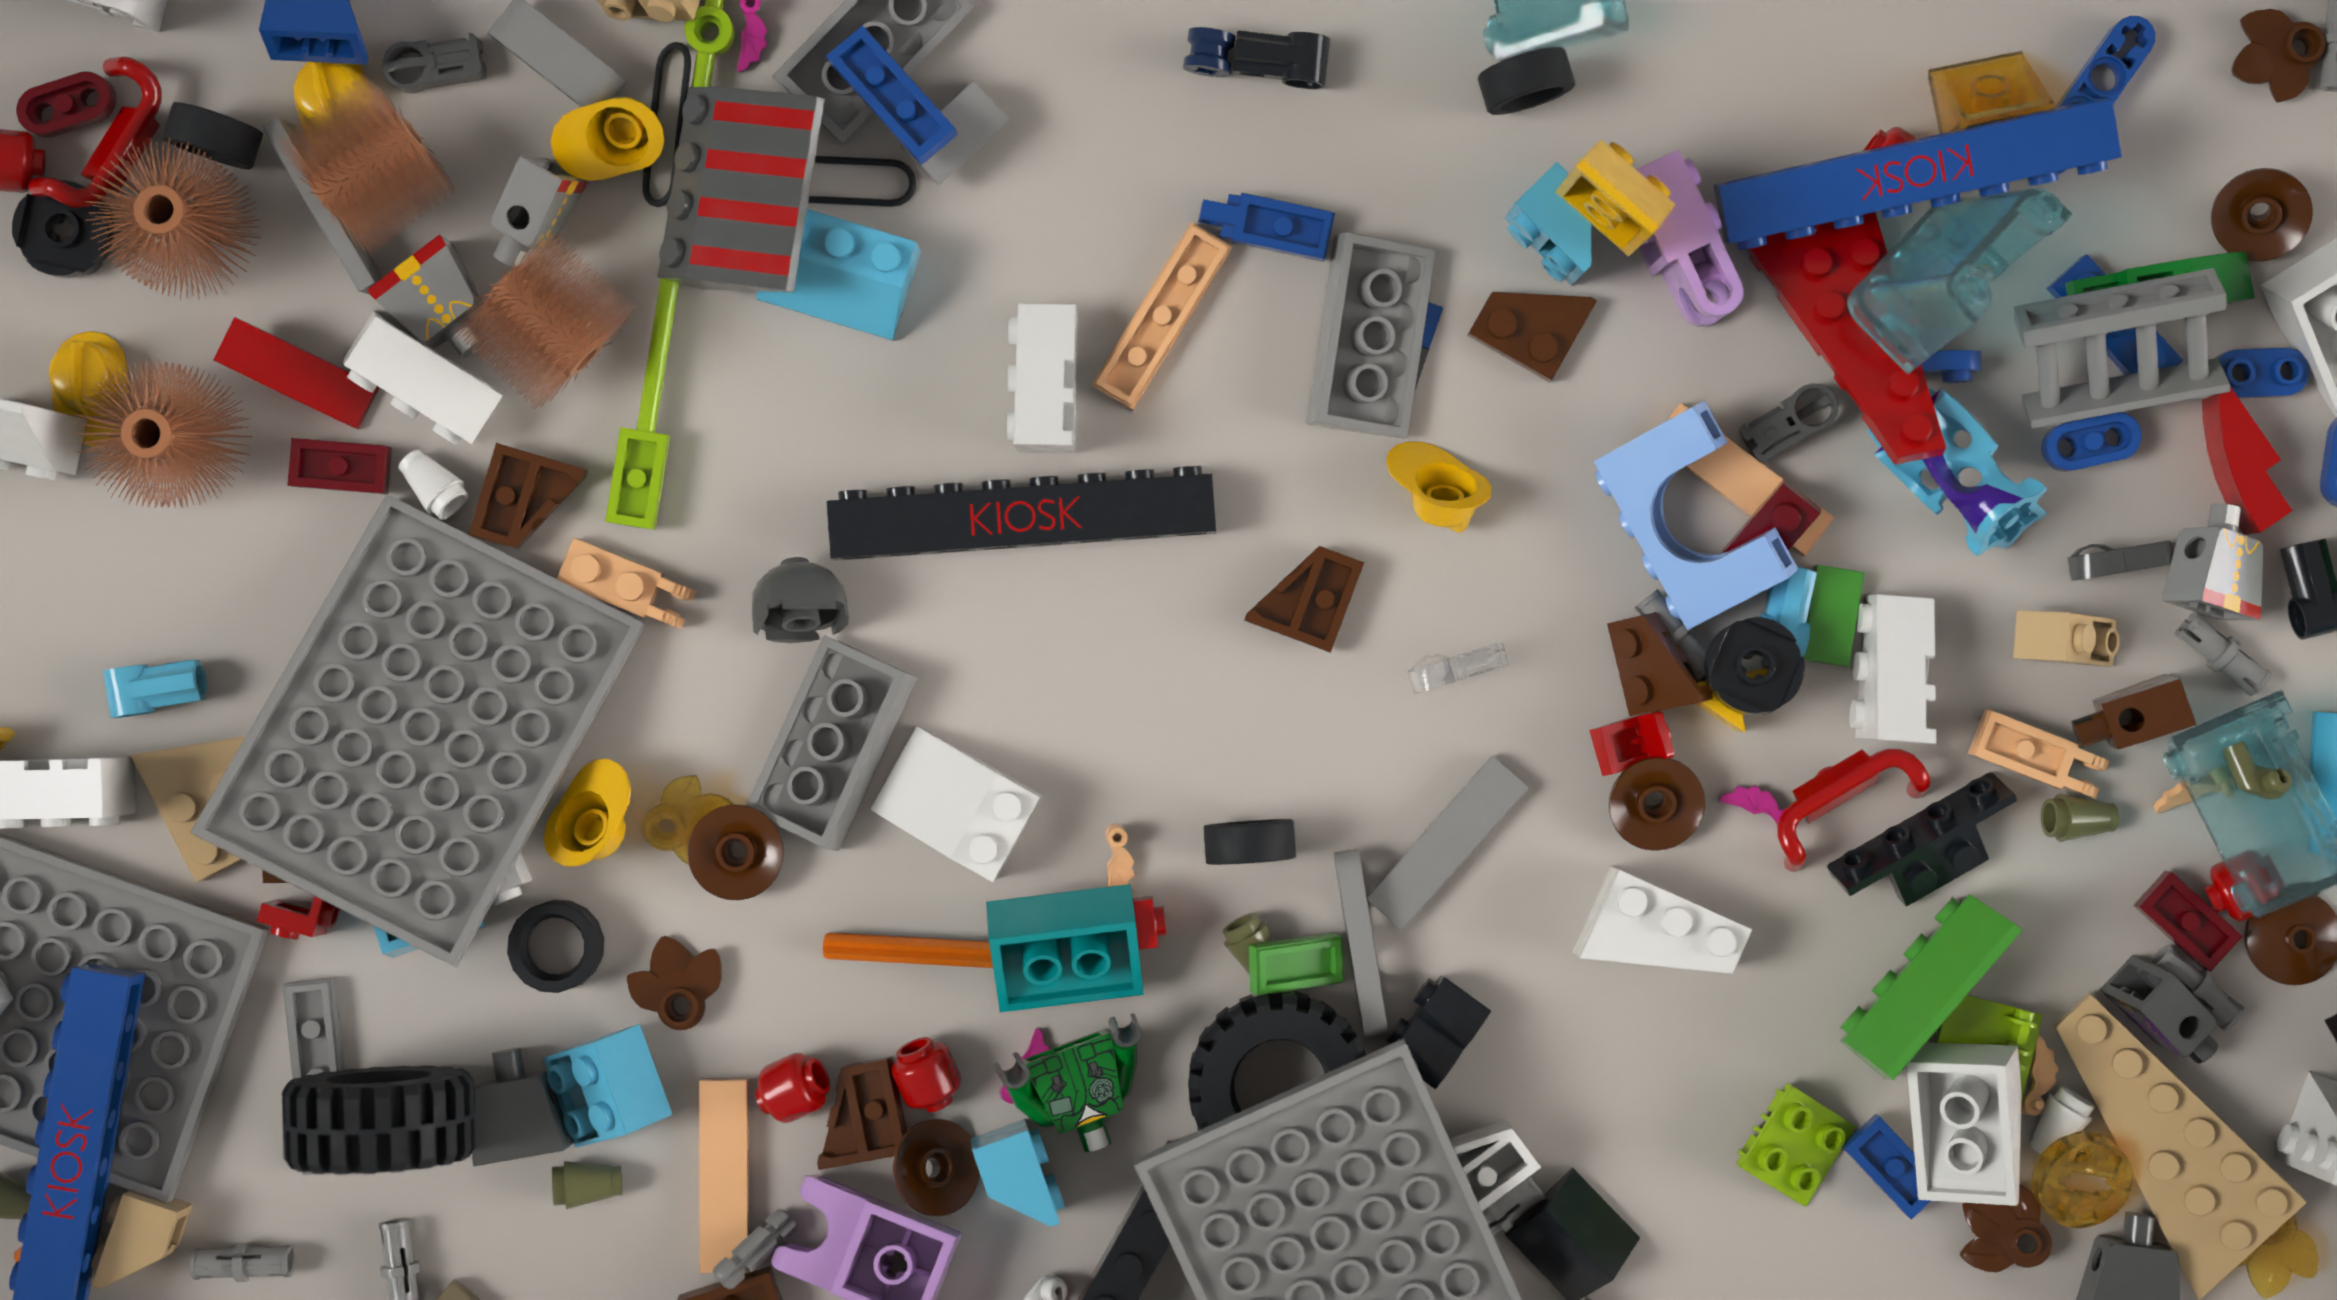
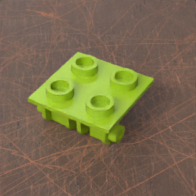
M1966 995L1941 1024L1936 1043L2018 1046L2022 1103L2043 1014Z
M1786 1083L1782 1090L1776 1089L1775 1092L1777 1094L1767 1110L1772 1112L1771 1115L1768 1116L1763 1112L1761 1113L1760 1117L1766 1120L1763 1128L1761 1129L1754 1124L1752 1129L1759 1134L1757 1137L1751 1134L1742 1150H1738L1737 1153L1740 1155V1158L1736 1164L1751 1175L1806 1207L1856 1126L1789 1083Z

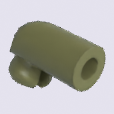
M2244 741L2221 750L2236 785L2243 792L2270 800L2278 799L2290 790L2292 786L2290 774L2283 768L2272 770L2255 765Z

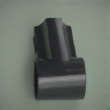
M1238 30L1232 74L1282 80L1283 84L1295 88L1322 89L1325 87L1330 38L1311 32H1291L1288 36Z
M2326 538L2280 549L2292 598L2288 603V616L2295 635L2299 639L2305 640L2337 632V581Z

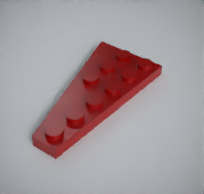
M1876 212L1863 214L1864 223L1834 229V223L1831 221L1814 225L1815 234L1787 240L1785 232L1766 236V245L1747 249L1750 253L1749 259L1758 272L1763 271L1777 291V299L1816 354L1823 356L1835 373L1833 378L1842 391L1847 390L1863 413L1862 419L1892 462L1897 465L1943 455L1946 450L1945 441Z

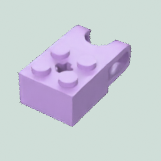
M1678 149L1636 169L1645 178L1648 175H1652L1659 179L1671 192L1668 198L1676 204L1660 227L1639 247V250L1651 275L1655 276L1662 273L1684 319L1693 326L1706 327L1713 325L1723 316L1735 310L1743 299L1744 291L1742 282L1718 232L1722 228L1720 217L1712 203H1704L1697 188L1701 184L1699 173L1691 159L1687 158L1684 160ZM1705 289L1709 290L1710 294L1714 297L1715 303L1707 298Z
M817 1174L804 1176L800 1186V1195L804 1201L824 1212L828 1222L827 1237L821 1246L817 1248L804 1247L794 1243L779 1246L775 1249L771 1259L775 1269L830 1291L831 1294L845 1300L937 1299L962 1232ZM899 1251L905 1256L903 1260L907 1261V1268H903L895 1274L890 1270L893 1263L887 1262L886 1259L887 1255H893Z

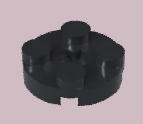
M60 180L76 189L85 188V186L72 181ZM27 194L19 202L14 212L12 236L16 247L21 249L23 256L27 259L26 261L40 272L58 278H75L83 274H92L101 268L103 260L109 253L104 252L112 244L101 247L114 239L113 237L104 240L114 235V232L98 236L105 233V231L114 229V227L98 231L94 230L100 227L112 226L108 224H114V222L95 224L108 222L101 220H113L112 218L86 221L103 218L95 216H112V214L88 212H112L105 211L111 210V208L98 206L73 208L51 197H36ZM98 203L95 204V205H98V206H107V207H110L109 205H106V204H98ZM65 217H70V225L74 226V232L72 236L67 237L66 241L60 242V235L53 232L54 224H62Z
M1746 618L1722 629L1711 641L1704 661L1705 682L1717 700L1728 709L1749 716L1766 715L1789 702L1799 691L1805 674L1803 656L1801 657L1800 649L1795 643L1797 640L1785 626L1768 618ZM1754 654H1758L1763 657L1761 665L1767 668V673L1765 676L1758 674L1754 679L1746 676V669L1741 666L1742 659L1750 660Z

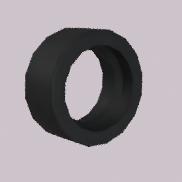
M1562 47L1540 48L1507 58L1488 67L1477 78L1487 112L1492 115L1515 113L1547 103L1566 94L1576 84L1566 50Z
M174 102L170 109L162 139L168 143L170 138L169 144L175 146L176 142V147L179 149L181 142H183L182 150H185L187 143H189V153L194 148V155H196L200 149V157L206 152V159H209L211 156L212 161L217 160L218 163L250 170L254 166L263 132L224 114L187 103Z
M1292 819L1226 822L1204 825L1203 827L1206 864H1248L1296 858L1294 821Z
M551 900L529 908L516 919L508 935L507 955L513 971L524 984L540 992L560 993L583 984L596 972L604 954V936L599 921L587 908L568 900ZM549 918H563L572 922L580 930L584 940V953L579 964L571 971L563 974H549L539 969L531 960L528 951L529 937L533 929L540 922Z

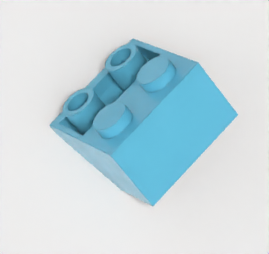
M1556 162L1515 202L1504 219L1510 224L1507 227V231L1517 243L1526 249L1531 245L1544 258L1540 263L1552 278L1560 283L1565 279L1572 285L1591 266V223L1555 192L1569 175Z
M640 1024L606 1034L543 1058L547 1068L548 1083L556 1093L564 1115V1128L572 1138L575 1148L630 1134L672 1115Z
M1024 1119L971 1138L972 1151L989 1198L1050 1227L1060 1224L1056 1211L1065 1208L1054 1173L1047 1176L1043 1174L1040 1164L1048 1162L1049 1159L1038 1128L1029 1131Z

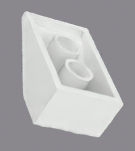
M2336 238L2260 286L2277 326L2291 348L2299 351L2305 357L2309 364L2311 380L2332 413L2337 416Z
M0 399V469L10 471L11 463L14 462L27 465L25 475L55 481L57 472L76 475L80 452L78 451H81L82 443H78L83 442L84 435L73 433H85L86 426L78 424H87L88 420Z
M916 726L870 810L948 858L993 882L1001 871L1042 795Z
M1926 1042L1907 1064L1918 1200L2017 1206L2019 1203L2022 1093L2018 1046Z

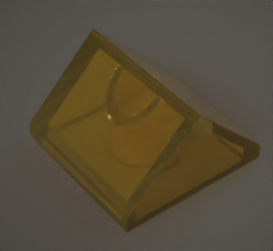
M2022 51L1928 69V81L1939 134L2055 108L2053 99Z

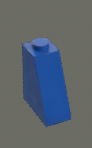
M265 0L259 32L271 60L367 65L369 56L349 0Z

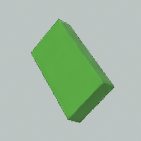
M1814 565L1813 571L1817 572L1807 617V622L1810 624V637L1804 660L1849 667L1864 572Z
M1334 932L1249 944L1250 992L1256 995H1264L1343 983L1342 935Z

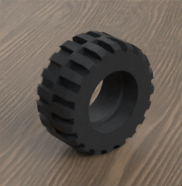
M1277 992L1253 997V994L1239 999L1240 1002L1231 1008L1226 1007L1216 1015V1020L1209 1027L1206 1026L1199 1037V1043L1195 1052L1193 1051L1189 1065L1188 1088L1192 1117L1194 1116L1199 1131L1242 1111L1237 1102L1234 1089L1236 1072L1244 1057L1255 1047L1274 1040H1287L1306 1047L1319 1060L1324 1074L1366 1056L1365 1048L1347 1020L1342 1018L1335 1012L1334 1008L1323 1001L1318 1002L1311 999L1309 995L1294 992V994Z
M396 1066L329 1071L291 1079L282 1091L283 1158L292 1170L296 1169L298 1172L349 1175L428 1169L433 1166H445L453 1162L466 1160L477 1145L475 1081L470 1073L462 1068L453 1069V1067Z

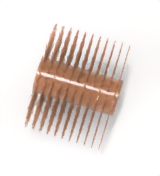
M372 85L369 88L365 87L366 92L363 95L361 94V96L357 92L355 93L359 101L357 100L355 103L350 101L349 103L353 108L351 107L349 110L342 107L343 113L340 111L342 114L341 118L332 109L336 117L334 120L328 118L329 122H326V124L322 121L325 127L323 126L322 128L316 122L317 127L312 122L317 129L316 131L310 124L313 130L310 127L309 129L313 134L305 127L312 137L310 138L305 132L308 138L306 136L305 138L309 143L298 131L297 133L302 137L303 141L299 137L300 142L296 139L299 143L298 145L295 142L298 148L291 142L295 148L294 150L291 147L294 153L292 151L291 153L295 156V158L293 156L292 158L297 162L295 165L301 171L296 167L294 168L307 179L305 181L300 178L311 187L313 192L309 193L315 194L321 201V209L324 205L331 212L334 224L333 215L338 218L346 236L347 234L341 221L353 240L354 238L349 229L357 240L359 238L365 242L366 240L362 235L367 240L366 235H368L372 240L367 231L369 233L371 231L374 234V230L379 235L375 229L376 227L381 233L379 228L381 230L382 228L378 223L389 234L384 225L389 229L386 223L390 226L387 222L388 220L391 223L390 219L396 224L392 216L395 218L392 212H400L406 218L401 209L403 210L404 208L407 211L408 208L415 216L407 203L410 201L415 207L411 200L413 201L414 199L415 202L420 203L418 200L420 197H424L430 202L426 194L429 196L426 192L427 188L435 196L434 191L437 192L432 183L434 182L437 186L441 187L444 183L448 188L446 185L447 181L443 177L444 174L451 179L436 163L438 161L428 152V150H431L426 147L421 139L422 137L412 127V123L410 124L403 117L401 110L400 113L397 112L389 96L388 98L392 106L383 94L382 96L377 88L375 90Z
M150 138L153 169L145 143V157L150 170L144 162L141 153L140 156L145 167L136 154L137 164L140 169L136 165L134 168L138 173L136 171L131 173L125 166L129 172L128 174L124 169L122 170L118 165L116 166L111 162L136 188L103 168L138 196L105 180L128 196L99 186L98 188L105 190L104 192L118 199L99 196L102 198L98 199L116 204L108 202L91 203L114 205L111 207H98L113 208L118 211L88 212L116 216H95L103 218L86 221L105 218L122 219L101 220L108 222L95 223L122 222L119 224H108L112 226L100 227L94 230L98 231L116 227L98 236L125 230L105 238L104 240L119 236L101 248L112 243L115 244L109 248L110 250L122 246L115 252L120 254L110 265L117 260L120 261L115 268L127 263L122 271L124 272L129 268L127 274L133 273L132 280L137 278L138 274L141 276L143 271L144 273L146 272L142 279L139 276L137 282L140 283L144 279V286H147L150 282V289H152L156 282V292L162 281V295L169 282V296L174 279L175 297L179 272L180 300L184 275L187 299L189 272L192 294L194 296L193 275L190 269L191 263L199 299L200 289L198 282L200 284L196 270L199 273L204 294L203 278L199 269L208 285L209 282L205 273L211 282V277L213 278L210 273L211 271L216 277V272L212 267L214 269L219 267L224 273L221 269L222 266L226 271L228 270L238 278L214 252L243 269L210 243L212 242L245 260L220 243L249 253L250 251L245 250L246 248L241 247L235 241L251 244L244 242L248 240L241 238L260 237L240 235L239 233L256 234L237 232L235 230L251 231L237 228H256L257 226H237L231 224H254L245 222L258 220L227 221L248 220L241 218L255 217L227 218L230 216H243L238 214L250 213L244 211L230 214L237 212L239 209H245L244 207L251 204L225 210L246 201L243 200L230 204L247 194L245 193L233 198L247 186L227 194L240 183L229 187L237 179L234 178L228 181L234 173L224 176L228 169L219 170L217 168V160L214 161L216 164L211 166L212 157L210 156L206 161V152L200 157V152L198 151L194 157L193 148L187 161L188 147L186 146L181 157L183 143L181 142L176 160L175 142L171 168L170 138L166 163L164 140L162 139L161 168L156 142L159 176ZM134 265L135 269L131 272L130 269Z
M561 234L545 250L544 248L547 244L538 252L541 248L540 246L531 256L537 247L536 245L522 264L529 250L528 248L518 266L515 267V258L512 270L506 275L502 271L504 277L497 284H488L489 286H494L491 292L476 299L487 295L488 298L473 308L483 302L485 303L465 318L467 319L478 311L465 324L472 318L474 319L456 336L458 337L469 325L473 326L480 319L476 326L472 329L470 327L463 334L464 336L469 333L463 342L483 322L474 331L478 332L467 344L488 329L478 339L480 342L471 351L484 339L487 341L494 334L489 342L486 344L484 342L477 349V351L482 348L484 350L497 337L487 347L489 348L493 345L482 356L483 358L490 350L493 352L502 344L491 355H494V357L486 365L499 353L501 356L508 350L498 361L500 362L511 352L501 363L506 359L508 360L496 373L504 365L507 367L513 360H515L513 362L515 365L507 374L518 363L520 364L514 371L520 365L522 366L517 372L524 368L514 379L528 367L510 386L511 388L518 380L520 383L529 375L526 378L528 380L526 384L532 378L534 379L527 387L534 380L536 381L530 388L538 383L528 393L530 394L542 382L525 402L538 389L539 391L533 398L541 390H543L540 393L542 397L549 392L541 400L542 402L548 395L550 397L559 387L554 394L555 396L567 379L565 387L571 377L576 375V380L578 373L585 367L588 368L587 365L595 356H600L597 355L599 351L613 343L610 342L604 345L606 341L616 335L614 334L609 337L617 330L615 328L620 324L618 322L631 310L629 309L623 316L621 314L616 318L625 306L617 314L615 313L627 301L614 313L612 312L622 301L612 311L611 309L617 302L608 309L619 296L603 310L611 300L608 302L606 300L602 305L600 304L610 295V292L600 302L598 301L609 290L597 301L595 300L608 286L602 292L600 289L592 296L603 284L598 286L587 297L592 291L590 290L592 286L586 292L584 291L589 285L584 289L582 288L592 279L590 278L585 282L595 270L587 278L585 275L577 284L576 282L586 273L583 270L577 276L576 272L570 279L569 277L573 272L566 277L575 267L571 266L580 256L573 263L569 262L562 270L561 268L569 261V256L576 249L562 262L561 258L553 266L562 255L560 254L552 263L551 261L558 255L556 252L566 241L558 249H555L562 240L558 241L554 245L555 248L546 257L545 255L553 248L554 242ZM569 244L561 250L564 254L563 257L571 250L570 248L568 251H565ZM575 254L571 257V261L576 257ZM477 338L473 341L471 346H473L476 343L475 341L477 340Z
M146 359V374L140 361L142 379L135 365L139 380L138 384L127 362L132 383L125 371L124 374L131 390L125 384L122 377L120 376L119 378L124 383V387L128 390L131 397L118 382L117 386L121 389L122 393L113 384L111 385L125 403L101 382L113 394L112 396L123 405L116 402L94 381L107 394L106 396L116 403L114 404L100 395L110 403L106 404L114 409L104 404L102 405L105 407L96 404L101 408L91 410L107 417L76 415L121 428L87 424L78 425L119 430L121 433L73 434L116 437L80 442L78 444H100V446L82 451L98 448L95 450L107 448L93 452L105 451L95 456L98 457L105 454V456L101 457L103 459L95 464L107 459L109 460L101 465L115 460L105 466V469L99 474L112 464L118 462L110 468L111 470L100 478L101 480L95 486L112 470L126 461L109 478L111 479L118 471L121 472L110 485L111 488L122 476L115 489L116 491L121 483L130 475L121 491L122 493L131 481L125 495L126 498L132 489L129 505L139 489L137 502L143 494L142 507L148 497V507H150L154 498L156 508L160 498L161 507L163 508L166 500L169 508L172 498L173 505L176 508L177 496L181 508H183L182 494L188 507L187 492L193 502L189 485L196 494L200 504L196 485L204 500L205 497L198 480L203 486L207 487V485L200 479L198 473L205 479L215 494V490L207 480L208 478L214 484L216 483L209 476L213 471L207 466L211 467L216 473L219 471L213 466L226 473L219 467L221 465L216 462L223 465L227 463L234 467L229 463L240 461L221 453L246 454L211 443L249 445L206 439V437H253L213 433L248 428L229 425L239 421L221 420L231 417L229 415L236 413L224 415L232 407L222 411L220 410L226 406L214 410L222 405L219 399L225 395L224 393L216 401L203 409L219 394L217 392L209 399V395L219 385L217 383L206 395L216 375L208 387L199 395L209 377L208 375L198 389L204 374L203 371L196 382L199 367L190 380L193 366L186 376L187 365H185L181 372V365L179 364L174 373V363H172L169 372L168 363L165 362L164 368H162V364L159 361L157 372L153 361L152 375ZM166 368H167V382H166V378H165ZM220 402L218 405H216L215 407L211 408L214 404Z

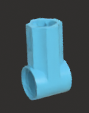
M1798 567L1799 570L1788 579L1768 589L1764 613L1761 612L1758 617L1774 620L1791 631L1797 640L1795 643L1800 649L1801 657L1803 656L1804 658L1810 637V624L1807 622L1817 572Z
M186 660L148 667L147 664L133 665L103 671L110 718L143 715L155 712V708L206 700L208 684L206 672L203 670L200 660Z

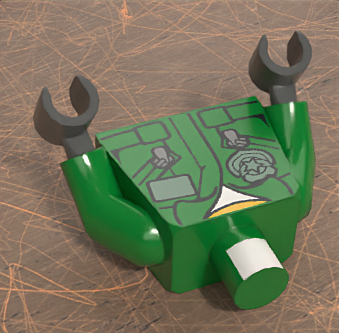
M1131 1013V1023L1124 1028H1118L1115 1017L1109 1018L1108 1024L1113 1041L1110 1033L1103 1029L1024 1059L1017 1052H1014L1013 1056L1016 1059V1063L1011 1069L1002 1070L997 1062L993 1066L994 1070L1007 1088L1016 1108L1040 1127L1053 1126L1059 1134L1077 1128L1084 1152H1092L1104 1148L1112 1143L1104 1118L1123 1111L1122 1100L1131 1093L1138 1062L1137 1043L1142 1036L1136 1015Z

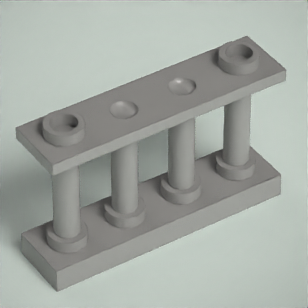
M2214 268L2013 306L2015 324L2024 348L2036 346L2040 391L2022 394V403L2031 428L2055 427L2064 422L2188 399H2205L2215 394L2230 392V383L2218 358L2208 359L2206 315L2227 310L2226 292ZM2186 318L2188 363L2158 369L2156 325L2160 322ZM2135 327L2138 373L2109 378L2106 334ZM2085 337L2089 382L2059 387L2056 343Z

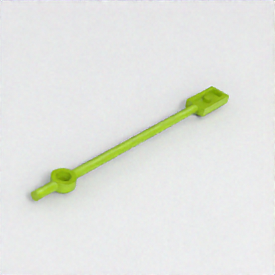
M705 0L704 6L697 8L694 21L686 20L684 32L686 39L697 52L691 87H711L715 57L727 52L734 42V25L729 16L723 11L725 0ZM710 26L718 27L719 35L715 40L707 41L703 38L706 28ZM660 278L636 430L620 427L605 519L607 523L656 530L671 438L667 434L655 433L679 288V283Z

